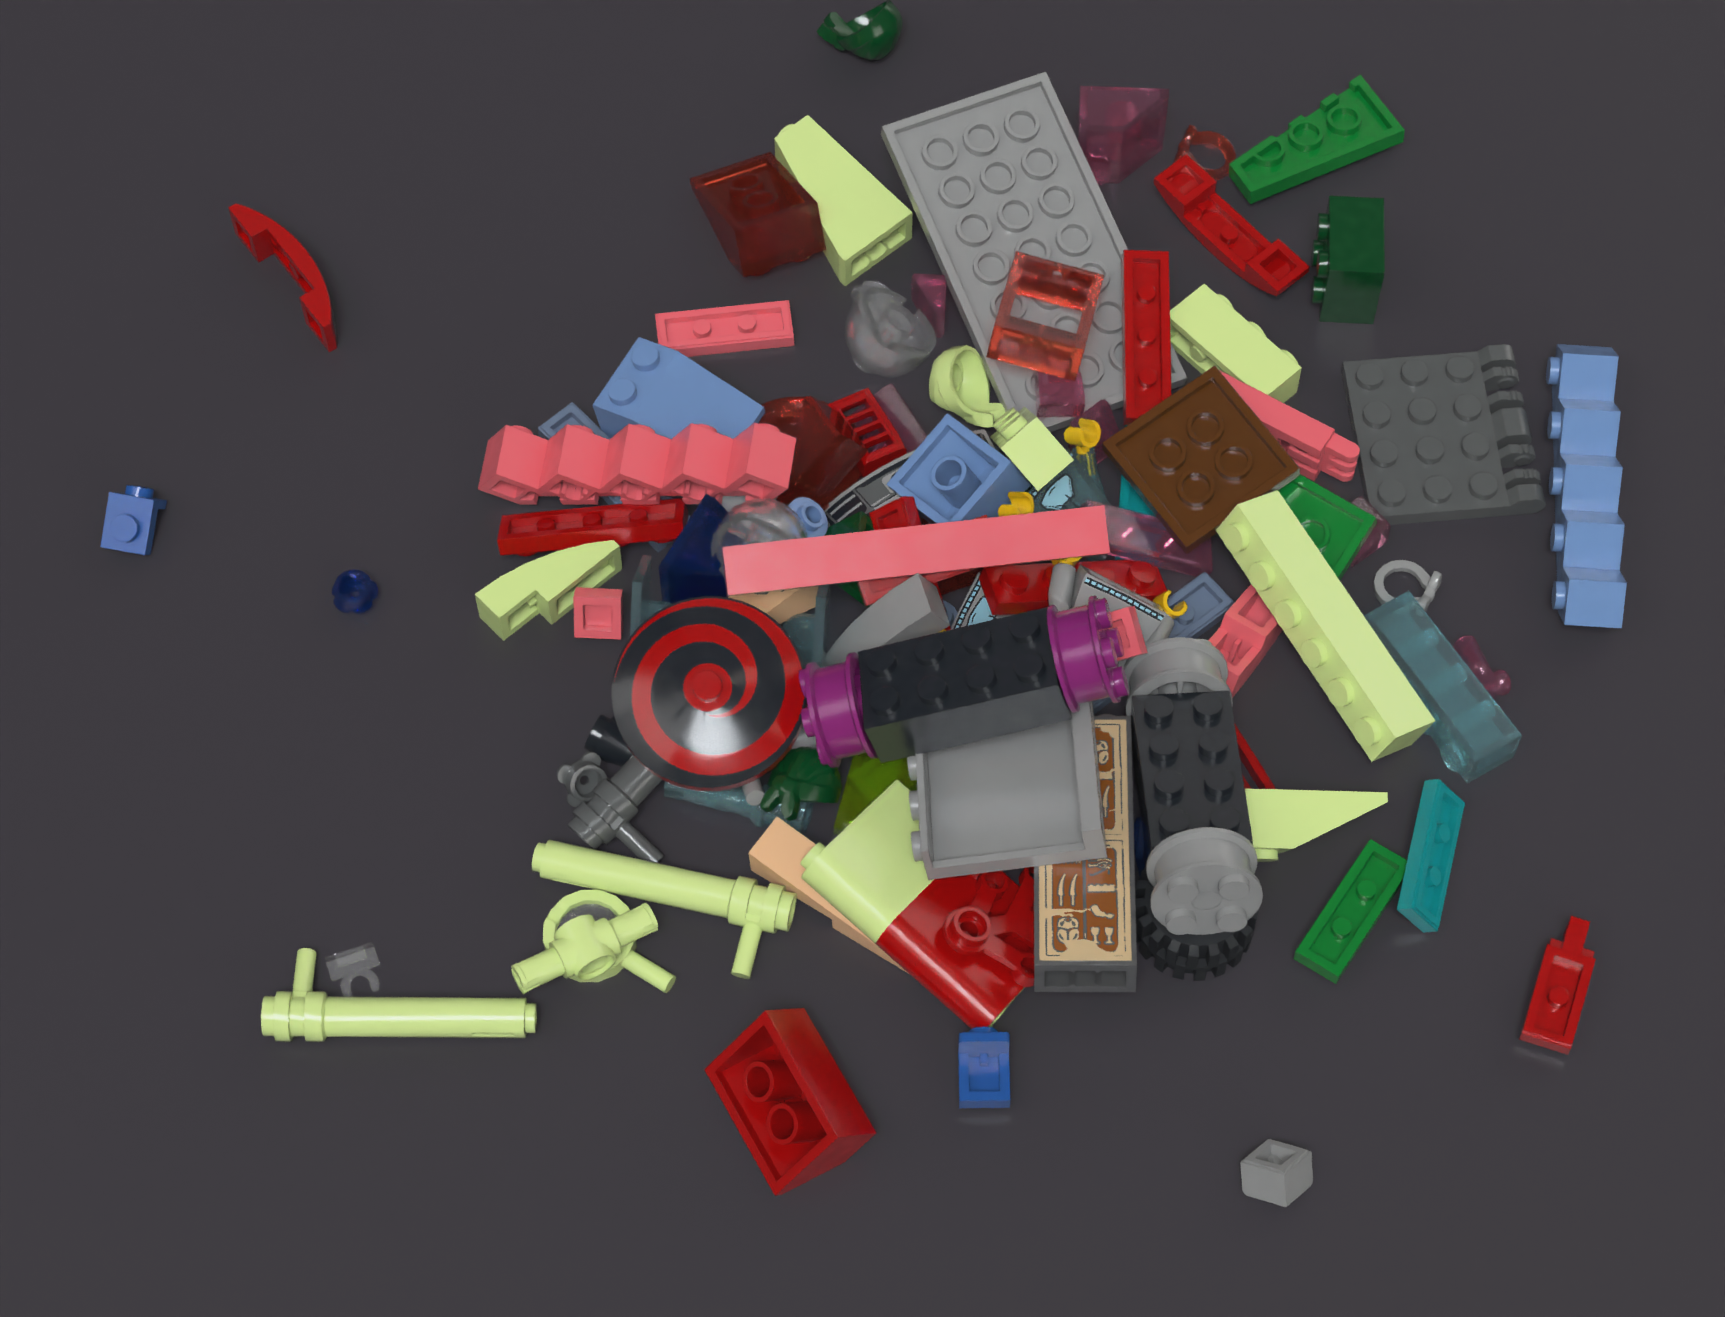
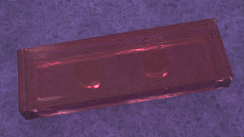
M1088 499L1079 507L1105 506L1110 548L1108 555L1132 561L1148 562L1152 566L1195 577L1203 572L1209 575L1213 571L1211 537L1186 554L1157 517Z

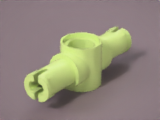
M643 903L610 920L603 917L595 921L593 916L588 914L575 917L559 927L554 934L555 940L549 943V949L511 965L514 980L520 991L525 994L560 976L567 979L575 975L577 980L582 982L597 978L615 964L616 955L621 953V947L658 931L657 919L647 903Z

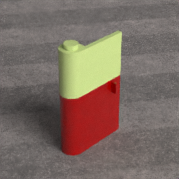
M897 779L826 847L821 842H818L807 853L800 863L806 869L801 878L969 1028L992 1027L1025 987L1020 986L1013 980L1011 968L983 952L975 956L960 954L947 944L943 936V924L948 915L954 910L971 905L977 893L975 888L976 881L982 873L928 880L924 862H915L913 856L911 832L919 831V820L913 821L911 816L910 790ZM1009 877L1007 890L1000 900L993 902L987 915L988 917L1005 915L1015 897L1019 886ZM986 881L990 887L998 889L994 882ZM1011 935L998 937L1022 953H1034L1032 947ZM1022 965L1024 971L1034 974L1031 968Z

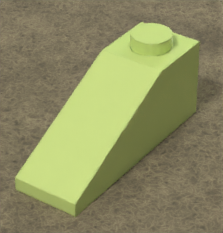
M1245 788L1257 862L1278 861V854L1294 849L1387 803L1388 792Z

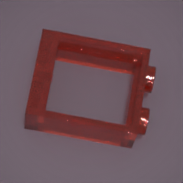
M1016 251L986 357L1076 381L1104 275ZM1058 271L1062 275H1056L1053 272ZM1016 294L1081 311L1082 314L1077 333L1010 316Z

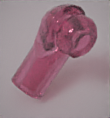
M1463 636L1455 642L1454 651L1464 671L1481 696L1496 700L1498 695L1504 696L1510 692L1511 680L1509 674L1501 669L1492 672L1477 640L1473 636Z

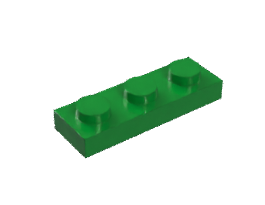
M1370 839L1295 951L1293 959L1337 984L1401 887L1407 860Z

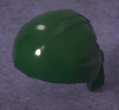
M886 0L848 23L837 12H830L816 32L841 52L848 50L868 60H879L886 57L897 45L903 20L899 9L891 0Z
M801 746L790 749L786 756L771 770L767 782L770 788L763 795L760 805L768 813L773 811L780 803L781 813L788 821L795 820L798 816L800 802L838 803L842 791L841 774L837 767L831 768L828 764L822 765L817 748Z

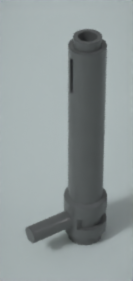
M632 755L610 780L603 779L592 790L595 795L587 804L581 802L572 811L574 817L567 825L592 849L597 850L602 843L608 845L617 837L639 859L659 863L665 855L629 822L639 812L637 806L654 790L662 779L651 773Z

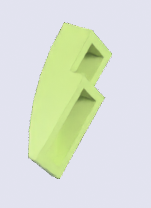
M614 540L587 543L550 553L519 566L475 593L479 617L503 641L539 613L551 625L574 608L573 596L576 587L599 588L622 570L620 546Z

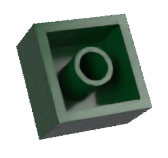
M1329 196L1326 214L1318 213L1317 240L1313 239L1311 265L1316 267V276H1313L1311 302L1319 304V322L1373 324L1385 275L1384 198Z

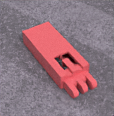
M1220 371L1299 466L1302 476L1315 481L1319 473L1323 471L1342 482H1348L1353 479L1360 448L1356 443L1334 433L1335 429Z

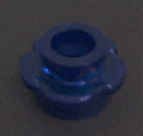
M345 571L337 577L333 585L332 595L335 596L333 603L343 613L351 611L355 614H362L371 609L373 606L372 601L378 597L377 584L363 571ZM359 592V595L357 597H352L351 593Z

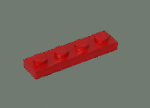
M1123 250L1121 257L1124 425H1129L1172 395L1169 251Z
M683 498L660 500L659 505L614 504L502 515L497 537L500 556L512 554L531 556L537 552L563 550L587 543L614 540L620 547L630 543L648 541L668 543L675 539L686 537L688 521L687 504L683 502Z
M1154 558L1077 562L1074 566L1077 572L1081 564L1151 601L1156 596L1167 591ZM1052 563L983 568L979 581L992 615L1019 614L1048 607V590L1054 565Z

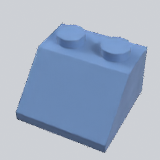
M947 413L886 485L899 497H914L918 514L929 524L972 520L987 515V518L999 517V507L1002 504L1011 505L1008 492H1025L1031 484L1012 461Z

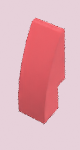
M1251 584L1225 613L1220 628L1208 640L1225 657L1228 667L1226 684L1230 688L1232 698L1244 685L1282 632V628Z

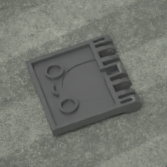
M1488 345L1479 351L1343 361L1341 375L1353 440L1360 448L1357 461L1367 512L1377 518L1375 526L1533 514L1545 508V497L1543 488L1539 485L1541 479L1537 469H1513L1504 475L1502 468L1526 466V464H1530L1536 459L1534 447L1529 445L1532 442V436L1526 410L1522 408L1524 406L1523 395L1517 392V390L1509 392L1497 391L1488 397L1486 391L1509 389L1519 382L1518 371L1515 369L1514 352L1510 345Z

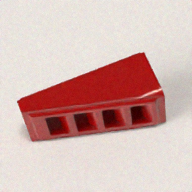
M869 388L827 404V411L863 478L889 462L907 454V449L899 434ZM862 404L866 407V409L847 417L843 414V412ZM871 416L873 421L854 429L852 428L851 424ZM878 429V434L860 441V436ZM885 442V446L868 453L866 450L869 447Z

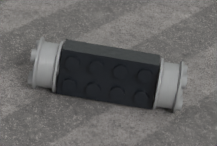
M1176 637L1155 642H1145L1148 653L1129 658L1124 666V671L1129 687L1126 715L1131 716L1132 752L1147 861L1146 872L1149 885L1154 887L1150 898L1151 910L1154 917L1170 933L1175 935H1207L1224 931L1236 932L1243 929L1247 925V920L1258 911L1262 903L1263 892L1259 879L1254 875L1258 864L1257 854L1253 846L1232 711L1233 699L1230 688L1226 684L1228 677L1227 662L1223 654L1210 641L1205 639Z

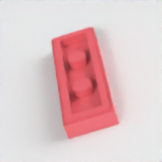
M789 300L655 314L658 344L677 350L686 357L794 346Z

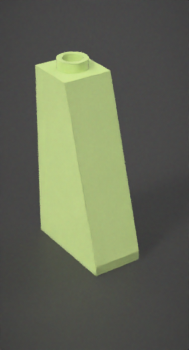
M809 115L795 124L785 126L774 138L775 165L836 276L844 286H847L912 239L913 212Z

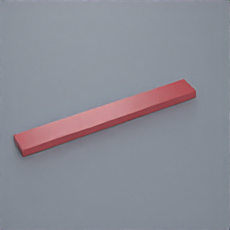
M1104 505L721 548L727 596L914 576L917 573L923 575L1110 553Z

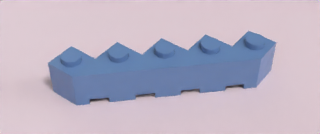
M1557 344L1556 356L1549 357L1547 361L1546 383L1552 384L1553 409L1548 417L1547 435L1548 439H1553L1554 467H1551L1549 475V494L1555 495V523H1553L1551 528L1550 549L1552 552H1556L1557 581H1554L1552 588V609L1558 610L1564 625L1622 628L1627 582L1620 572L1625 524L1618 514L1623 467L1616 458L1621 411L1614 403L1619 356L1612 347Z

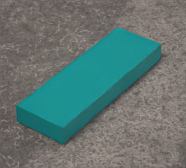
M1440 779L1424 781L1397 910L1423 933L1436 932L1440 925L1465 802Z

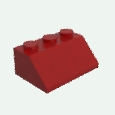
M805 1008L765 1010L704 1069L775 1196L783 1195L846 1162L876 1134L874 1127Z

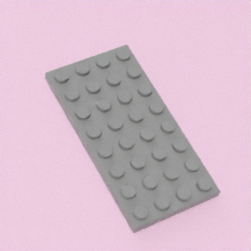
M1043 72L882 126V139L972 342L982 358L985 371L999 403L1003 405L1005 412L1012 407L1018 412L1023 407H1026L1037 416L1050 432L1078 423L1080 418L1090 419L1123 407L1121 257L1123 250H1128L1047 73ZM1171 344L1172 390L1185 385L1187 376Z

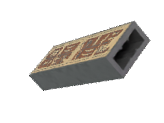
M1112 714L1094 716L1107 858L1034 867V992H1136L1137 946L1131 716H1115Z

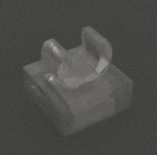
M373 942L325 957L331 980L341 979L340 987L344 997H353L350 984L358 976L366 977L369 980L373 992L379 990L378 976L371 969L380 966Z

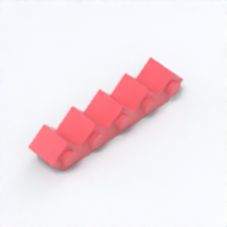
M693 423L689 424L672 439L656 434L652 428L640 424L626 425L611 439L594 434L588 427L567 424L549 440L533 435V432L526 427L505 425L487 442L478 490L519 505H537L539 496H558L563 505H598L599 496H620L623 504L659 505L661 496H682L685 504H722L723 496H746L745 501L747 504H767L788 489L796 438L784 434L776 426L766 423H753L734 439L717 433V430L712 426Z

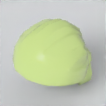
M968 345L954 346L945 350L934 360L929 378L931 401L939 407L961 416L967 423L980 427H993L994 421H997L1005 413V408L1001 403H989L990 383L982 358L977 350Z

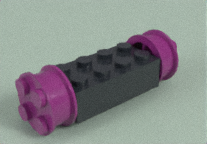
M1094 595L1089 597L1088 605L1058 611L1055 605H1051L1041 609L858 651V655L855 652L848 653L845 662L820 667L816 662L807 663L805 669L799 670L801 690L804 697L807 698L808 707L801 709L803 727L807 737H816L817 752L822 765L828 764L831 768H836L840 766L842 758L867 753L871 759L879 758L880 762L884 763L915 756V754L928 753L1072 720V713L1080 711L1081 703L1110 697L1113 703H1119L1121 697L1129 695L1123 666L1118 667L1117 662L1118 657L1124 656L1120 633L1117 627L1109 629L1112 627V618L1106 598L1098 599Z

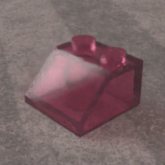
M1080 86L1076 138L1098 185L1105 183L1119 184L1162 150L1169 89Z

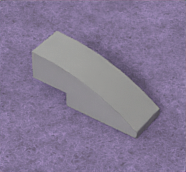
M917 573L890 590L855 619L834 642L823 658L825 666L845 662L848 653L855 652L858 655V651L935 634L950 626L937 587Z

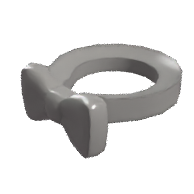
M1407 560L1390 561L1384 564L1376 573L1373 584L1374 594L1380 604L1391 611L1400 613L1415 611L1417 618H1423L1430 602L1435 598V593L1442 581V574L1434 571L1430 577L1421 566ZM1394 572H1408L1417 578L1425 592L1422 597L1410 599L1394 598L1385 590L1384 580Z

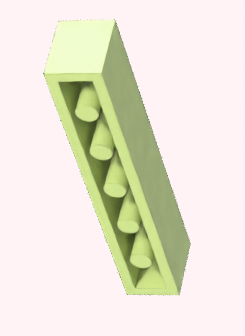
M1276 490L1237 504L1216 529V532L1371 762L1412 745L1435 722V719L1280 492Z

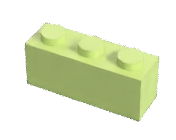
M1203 284L1170 310L1171 344L1174 350L1201 374L1216 366L1218 370L1282 403L1297 393L1302 367L1299 366L1295 357L1287 350L1278 348L1266 337L1260 326L1254 322H1248L1234 310L1232 304L1225 296L1216 294L1207 285Z
M1012 407L992 425L997 431L990 438L1037 491L1074 460L1037 416L1026 407H1023L1019 412Z

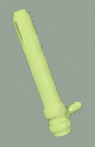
M548 840L546 844L539 842L536 845L532 858V871L540 872V877L544 879L728 919L729 924L743 927L731 974L744 979H750L762 931L775 934L777 930L788 932L796 908L797 894L786 891L785 885L770 883L766 887L758 885L757 879L739 876L734 880L554 840Z
M301 948L297 951L293 990L277 991L275 996H264L261 1009L263 1036H274L275 1041L291 1042L293 1037H305L306 1042H324L327 1037L526 1038V1033H536L537 1004L527 1003L526 998L328 996L325 991H313L317 953L310 948Z

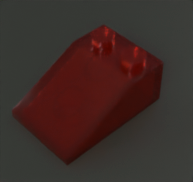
M771 152L689 178L691 187L725 254L743 277L760 276L769 272L773 267L788 262L805 261L812 254L826 250L818 203Z

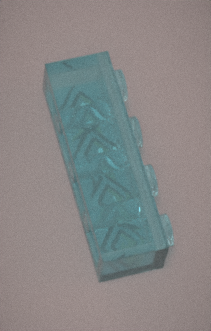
M1409 591L1364 615L1435 719V722L1423 734L1431 736L1440 748V754L1444 763L1451 771H1457L1468 784L1514 757L1522 737L1521 733Z

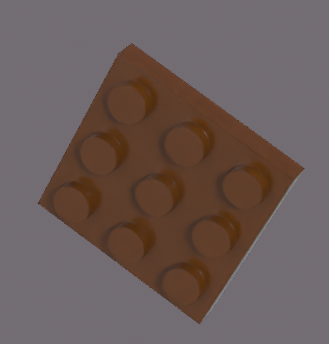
M1216 366L1204 372L1102 443L1104 453L1186 554L1217 533L1216 529L1237 504L1279 490L1300 476L1299 466Z

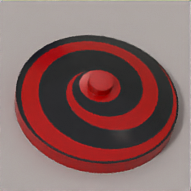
M703 596L681 600L666 606L646 619L624 645L617 660L612 680L611 698L615 721L624 742L634 757L646 769L662 780L675 786L697 791H721L740 787L762 777L773 769L786 756L797 740L803 726L801 709L807 707V698L803 695L799 681V670L804 669V665L798 649L784 628L757 607L743 601L719 596Z

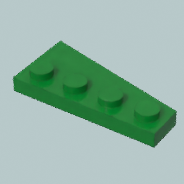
M1359 75L1349 82L1347 90L1338 96L1332 93L1320 101V108L1306 118L1300 115L1288 123V130L1278 137L1269 136L1229 163V177L1247 201L1252 204L1404 142L1405 129L1364 78Z

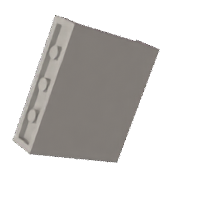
M1093 701L1081 703L1080 711L1072 713V720L907 757L910 780H917V790L909 791L913 821L919 820V831L911 832L913 856L915 862H924L928 880L1107 858Z

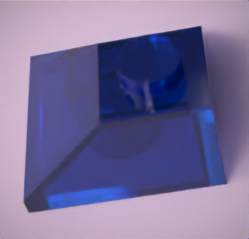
M707 494L704 496L659 565L663 608L681 600L694 597L719 596L728 598L721 548L757 543L751 534L712 496Z

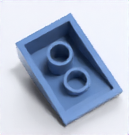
M638 337L592 405L600 429L610 439L628 424L648 426L656 434L672 439L691 423L712 426L717 430V433L734 439L753 423H759L765 414L764 406L679 351Z

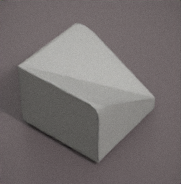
M1267 1139L1240 1162L1243 1193L1246 1196L1287 1207L1311 1187L1313 1183L1312 1152L1307 1149Z

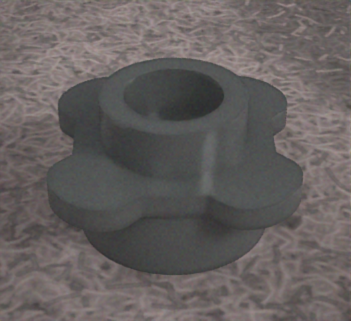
M585 752L579 761L571 765L562 764L557 770L556 778L560 783L564 784L568 792L566 800L573 807H577L581 802L588 803L595 795L592 790L603 779L610 780L600 768L601 758L596 753ZM587 776V782L581 784L580 778Z

